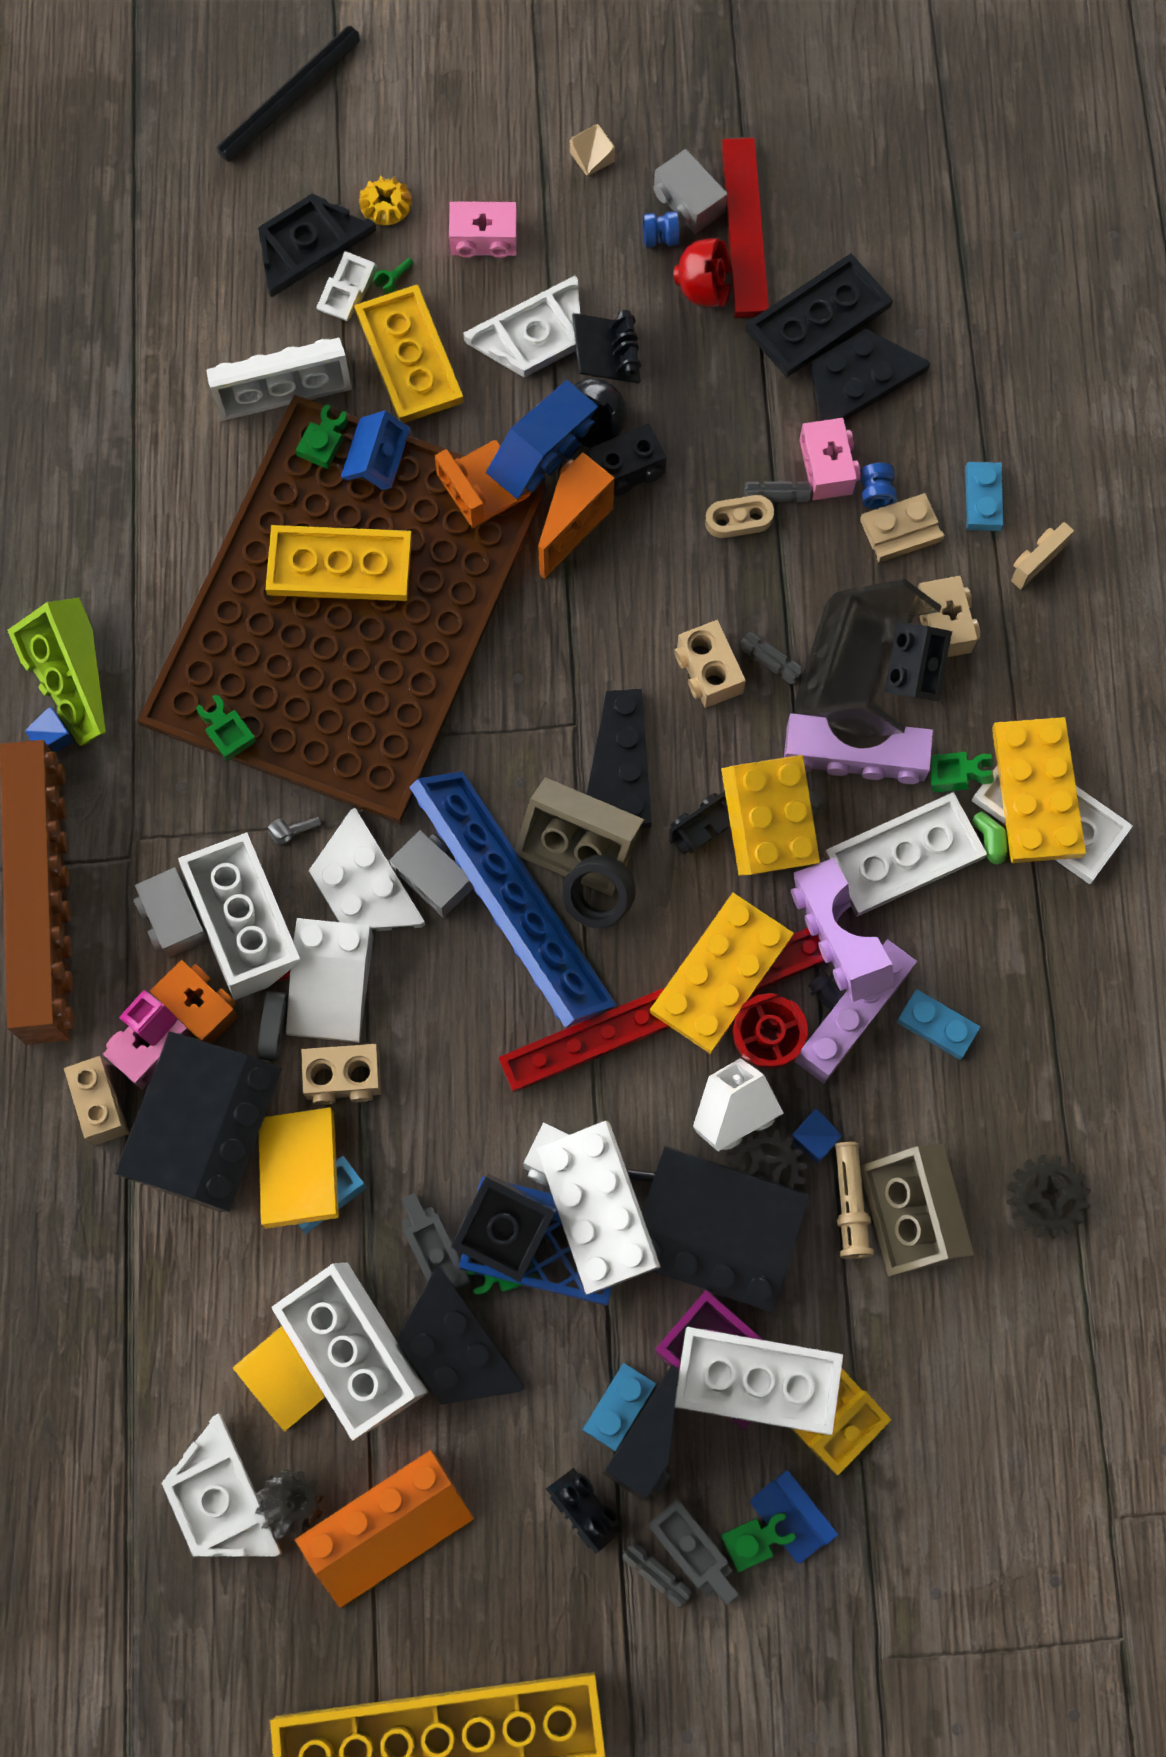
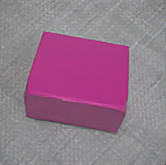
M145 990L119 1017L151 1046L156 1045L177 1022V1017Z

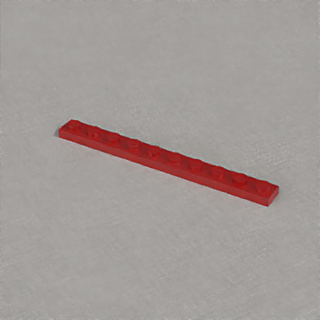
M808 928L794 933L787 946L754 992L825 963L818 944L820 939L818 935L812 936ZM665 988L499 1056L498 1060L512 1093L670 1028V1026L649 1013L650 1008Z

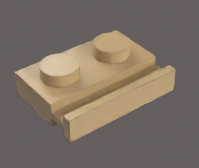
M926 493L864 513L860 518L871 547L877 554L878 563L940 543L944 538L943 531L941 532L939 529L938 520Z

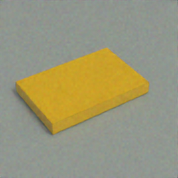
M332 1108L264 1117L258 1133L261 1225L266 1229L339 1218L335 1121Z

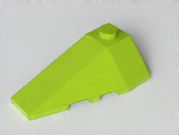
M80 597L46 602L9 628L8 633L21 664L26 671L33 670L41 682L38 688L44 696L50 695L58 706L57 715L79 746H84L106 733L93 629Z

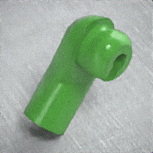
M981 811L973 817L972 826L984 835V849L987 853V859L993 864H1001L1008 856L1007 831L985 812Z

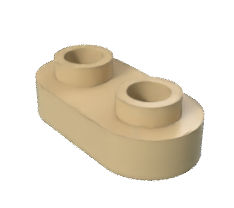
M760 495L718 501L708 508L705 526L708 532L717 538H729L762 532L768 529L773 521L774 507L769 499ZM759 514L762 518L754 520L750 515ZM723 519L726 520L728 524L725 526H720L717 524V521Z

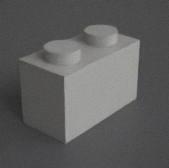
M684 149L655 170L653 189L656 197L662 203H667L673 211H677L678 221L684 226L687 225L695 234L726 213L728 194L687 149Z
M419 830L389 860L395 874L444 918L474 887L463 869L445 853L447 850L445 845L433 834L428 838Z
M175 867L134 885L139 897L133 900L141 918L148 917L153 929L147 932L156 951L163 949L168 958H171L209 940L184 882Z

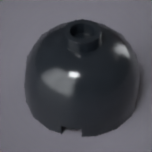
M592 378L577 382L574 386L598 405L591 418L595 422L583 438L579 437L577 441L591 448L619 436L627 420V406L621 393L613 385L601 379Z

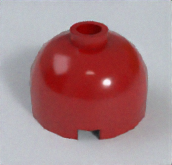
M720 238L695 241L685 249L680 257L679 265H676L674 268L675 284L680 286L685 297L697 306H725L729 300L731 284L725 285L726 273H731V262L724 240H719Z
M767 993L756 995L743 1004L735 1017L732 1033L735 1047L744 1060L754 1067L770 1070L782 1068L798 1057L807 1039L808 1026L806 1016L798 1004L784 997H779V994Z

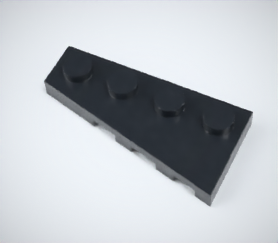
M642 689L606 691L586 795L644 819L642 827H651Z

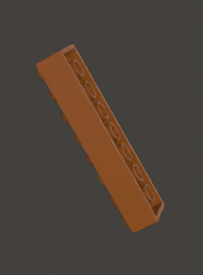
M44 740L0 744L7 1029L25 1045L70 1040L69 1029H74L75 1017L73 1008L68 1005V993H73L74 985L72 973L67 971V958L72 957L71 938L66 936V923L71 921V908L69 901H65L64 888L70 886L69 870L67 866H64L63 853H68L69 850L67 833L65 831L62 832V819H67V803L64 797L61 798V785H66V771L64 764L58 762L56 752H52Z

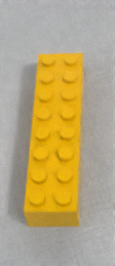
M595 1672L279 1715L270 1720L273 1757H605Z

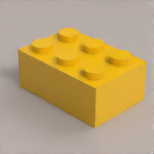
M803 755L733 765L721 769L738 876L820 863Z

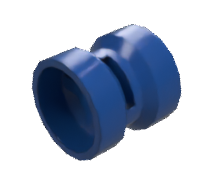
M677 211L666 212L664 216H656L654 213L643 214L645 248H654L661 243H665L667 246L679 245Z
M873 463L864 466L860 470V482L865 488L862 492L864 507L879 509L896 503L897 493L895 487L892 486V482L895 479L892 465L888 463Z

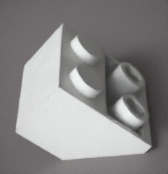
M740 1058L708 1077L693 1127L696 1133L717 1151L722 1149L728 1150L740 1144L742 1137L754 1130L760 1131L771 1126L775 1118L782 1115L783 1111L764 1074Z

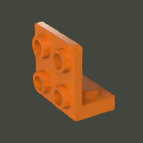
M496 440L487 443L460 459H453L447 449L435 455L437 476L472 528L530 497V491L527 490L519 499H516L486 473L500 448V444Z

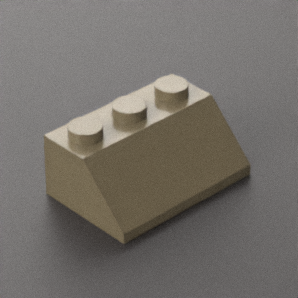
M545 777L530 798L515 851L519 857L565 877L585 858L595 855L611 856L626 866L635 847L644 819ZM599 872L586 874L580 882L611 897L616 890V885L611 879Z
M944 1144L916 1146L860 1166L862 1181L888 1277L943 1265L974 1255Z

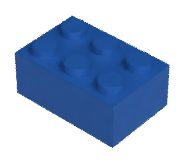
M565 380L511 427L486 473L516 499H519L527 490L533 493L545 479L544 475L546 473L552 476L563 463L562 458L565 457L569 460L580 448L581 443L577 440L579 437L583 438L595 422L591 418L598 405L572 383Z

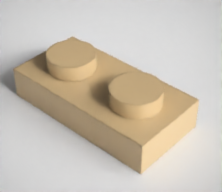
M1065 522L1055 531L1052 528L1046 530L1036 543L1039 546L1032 553L1026 550L1015 561L1013 566L1016 570L1011 582L1021 590L1067 546L1074 530Z

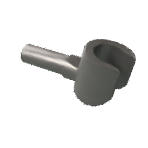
M319 817L288 826L283 818H279L269 824L268 833L275 843L284 845L295 834L320 826L321 822Z

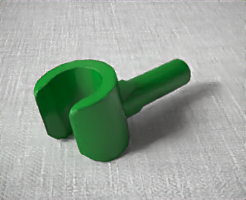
M407 258L391 272L387 270L378 271L373 279L375 286L379 287L384 281H389L383 287L384 294L387 295L395 292V281L414 264L413 260Z

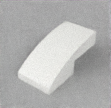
M345 251L334 278L329 277L316 307L317 310L348 322L356 311L355 305L362 301L378 268L376 264Z

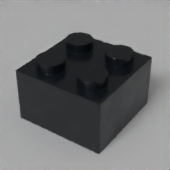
M487 1174L451 1248L521 1282L557 1208Z

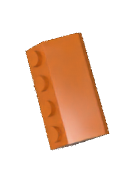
M429 1450L297 1537L295 1541L317 1578L339 1608H342L474 1520V1517L434 1451Z

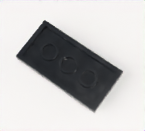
M850 253L747 322L745 331L787 378L891 308L893 299L854 255Z

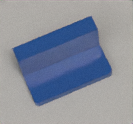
M386 410L361 417L341 477L347 481L364 477L382 490L392 488L410 427Z
M788 1470L783 1471L750 1499V1504L766 1525H768L769 1520L776 1513H786L787 1518L776 1524V1531L780 1535H787L794 1531L795 1539L783 1546L796 1563H802L822 1545H827L838 1536V1533Z

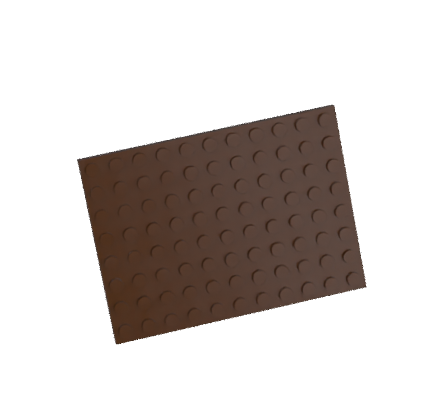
M294 395L137 721L142 727L223 757L205 731L212 724L205 723L200 718L196 708L198 705H201L206 712L215 711L217 705L212 696L216 694L223 700L226 708L225 715L235 710L257 741L230 760L401 824L414 795L409 787L423 775L547 492V487L541 483L533 493L530 492V497L472 528L437 476L435 455L445 450V448L408 435L392 488L382 490L364 477L347 481L341 477L360 418L347 414L348 423L342 431L337 432L342 434L343 442L329 468H324L297 457L296 448L310 422L318 425L321 424L320 413L325 405ZM331 408L332 413L329 419H338L342 411ZM448 450L453 459L464 457V455ZM271 525L411 531L412 544L407 601L267 595L265 588Z

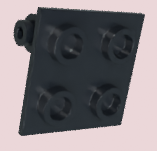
M622 310L618 312V317L615 320L573 313L572 319L579 374L639 384L641 382L639 372L641 361L638 360L637 355L639 350L638 336L634 333L636 320L631 311Z
M574 1468L546 1488L551 1495L550 1500L561 1513L564 1512L566 1514L564 1518L566 1520L569 1518L573 1523L571 1527L578 1530L577 1534L588 1548L591 1547L596 1554L623 1531L618 1525V1518L612 1509L602 1505L593 1493L594 1490L590 1481L583 1474L577 1473Z

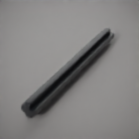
M350 25L346 26L217 146L218 154L225 161H232L360 42L358 31Z

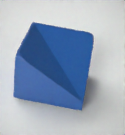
M52 706L46 709L25 730L31 741L44 740L50 750L56 753L74 742Z
M815 1108L789 1140L815 1163L819 1164L840 1140L842 1135Z

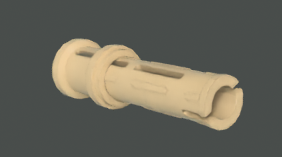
M859 1143L835 1144L842 1213L838 1216L837 1226L841 1227L843 1250L839 1252L840 1258H869L874 1256V1249L869 1246L868 1225L871 1224V1217H869L868 1213L864 1212Z

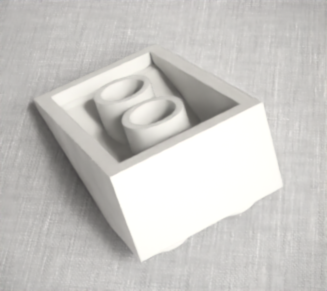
M297 918L293 943L301 961L290 969L286 1035L360 1043L374 940L370 925Z

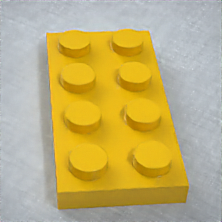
M418 284L355 305L359 322L400 421L406 423L464 403L463 394Z
M271 525L266 593L273 596L407 601L412 544L411 531Z
M1066 718L995 722L992 726L1011 863L1083 858L1086 854Z
M732 893L650 1008L649 1013L711 1054L734 1022L743 1004L750 999L794 933L735 893Z

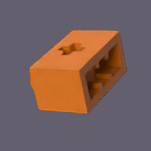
M181 960L150 992L198 1040L212 1044L239 1018L232 1008L236 1002L222 988L215 992L207 984L211 978L196 963L190 968ZM196 996L198 999H202L204 1003L198 1007L190 1000Z

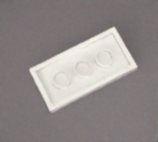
M996 766L993 770L994 782L983 784L971 801L1005 824L998 768ZM1076 786L1086 854L1083 858L1060 859L1056 861L1088 884H1091L1133 825Z
M952 792L825 850L824 855L827 860L832 858L836 860L847 880L851 907L856 917L974 864L984 859L987 853L956 795Z
M603 1121L536 1148L586 1294H593L660 1268L610 1122Z
M686 1327L675 1408L832 1435L843 1354Z

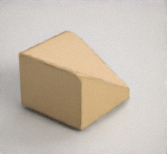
M599 124L586 129L570 139V153L587 177L615 162V147Z

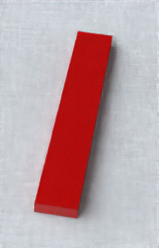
M755 137L722 139L725 191L728 194L726 211L735 318L756 317L767 310L769 305Z

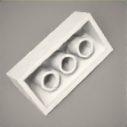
M340 338L331 340L321 339L314 344L302 347H288L281 352L269 355H254L248 360L236 363H221L215 368L207 369L209 386L221 421L289 405L294 395L311 400L352 390L346 356Z
M248 833L178 858L182 875L234 1001L270 987L301 961Z
M348 1262L331 1264L271 1307L352 1441L396 1416L429 1393Z

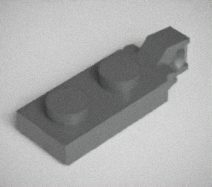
M415 1193L402 1198V1204L409 1218L401 1221L404 1228L403 1232L426 1281L428 1282L434 1268L440 1264L457 1290L470 1284L466 1272L459 1269L460 1259L455 1249L451 1248V1240L438 1213L435 1214L432 1207L423 1210Z
M678 1499L647 1525L697 1589L700 1588L705 1595L714 1590L725 1605L730 1604L739 1595L726 1579L733 1572L727 1565L729 1562Z

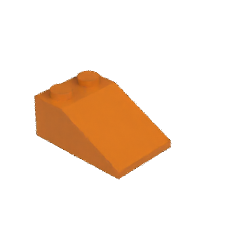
M582 453L575 461L573 459L569 460L559 473L557 486L538 545L539 575L544 579L613 510L614 477L585 453Z

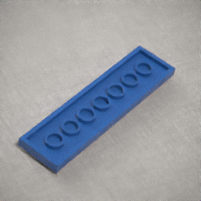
M460 771L417 779L409 788L415 795L419 806L428 815L436 828L437 834L444 840L452 852L457 865L465 872L474 886L476 894L489 909L496 925L502 929L513 946L515 954L522 960L533 977L535 985L542 991L553 1008L555 1016L561 1020L564 1027L566 1028L589 1020L617 1006L464 772Z

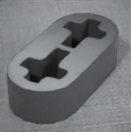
M268 991L266 994L258 1041V1059L278 1061L280 1058L288 1008L287 993Z

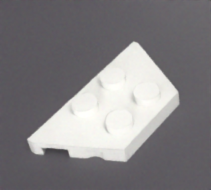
M573 276L464 332V341L522 377H526L576 351L572 314H580L577 277Z
M353 808L309 869L310 875L337 920L341 923L370 925L371 929L376 931H388L395 927L414 926V928H421L425 926V921L356 808Z
M218 1413L211 1418L206 1429L190 1445L178 1465L173 1467L162 1481L163 1488L193 1556H278L282 1554V1551L224 1419Z

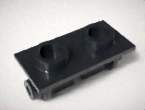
M725 791L720 795L717 793L711 794L700 804L701 808L691 815L688 813L682 814L671 824L669 841L672 844L679 839L676 846L683 855L688 852L693 854L712 840V836L705 829L708 826H711L717 835L731 827Z

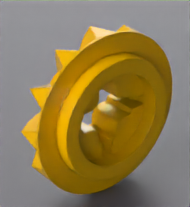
M380 176L378 181L371 182L368 180L367 187L364 190H360L359 205L366 219L369 218L378 225H392L400 222L408 215L412 206V198L406 183L401 184L395 176L391 180ZM379 194L384 197L391 195L392 205L385 201L380 203Z

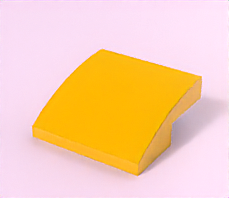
M283 1326L279 1327L233 1367L238 1376L284 1432L325 1398L324 1393Z
M841 1367L832 1435L797 1429L792 1430L836 1475H839L892 1419Z

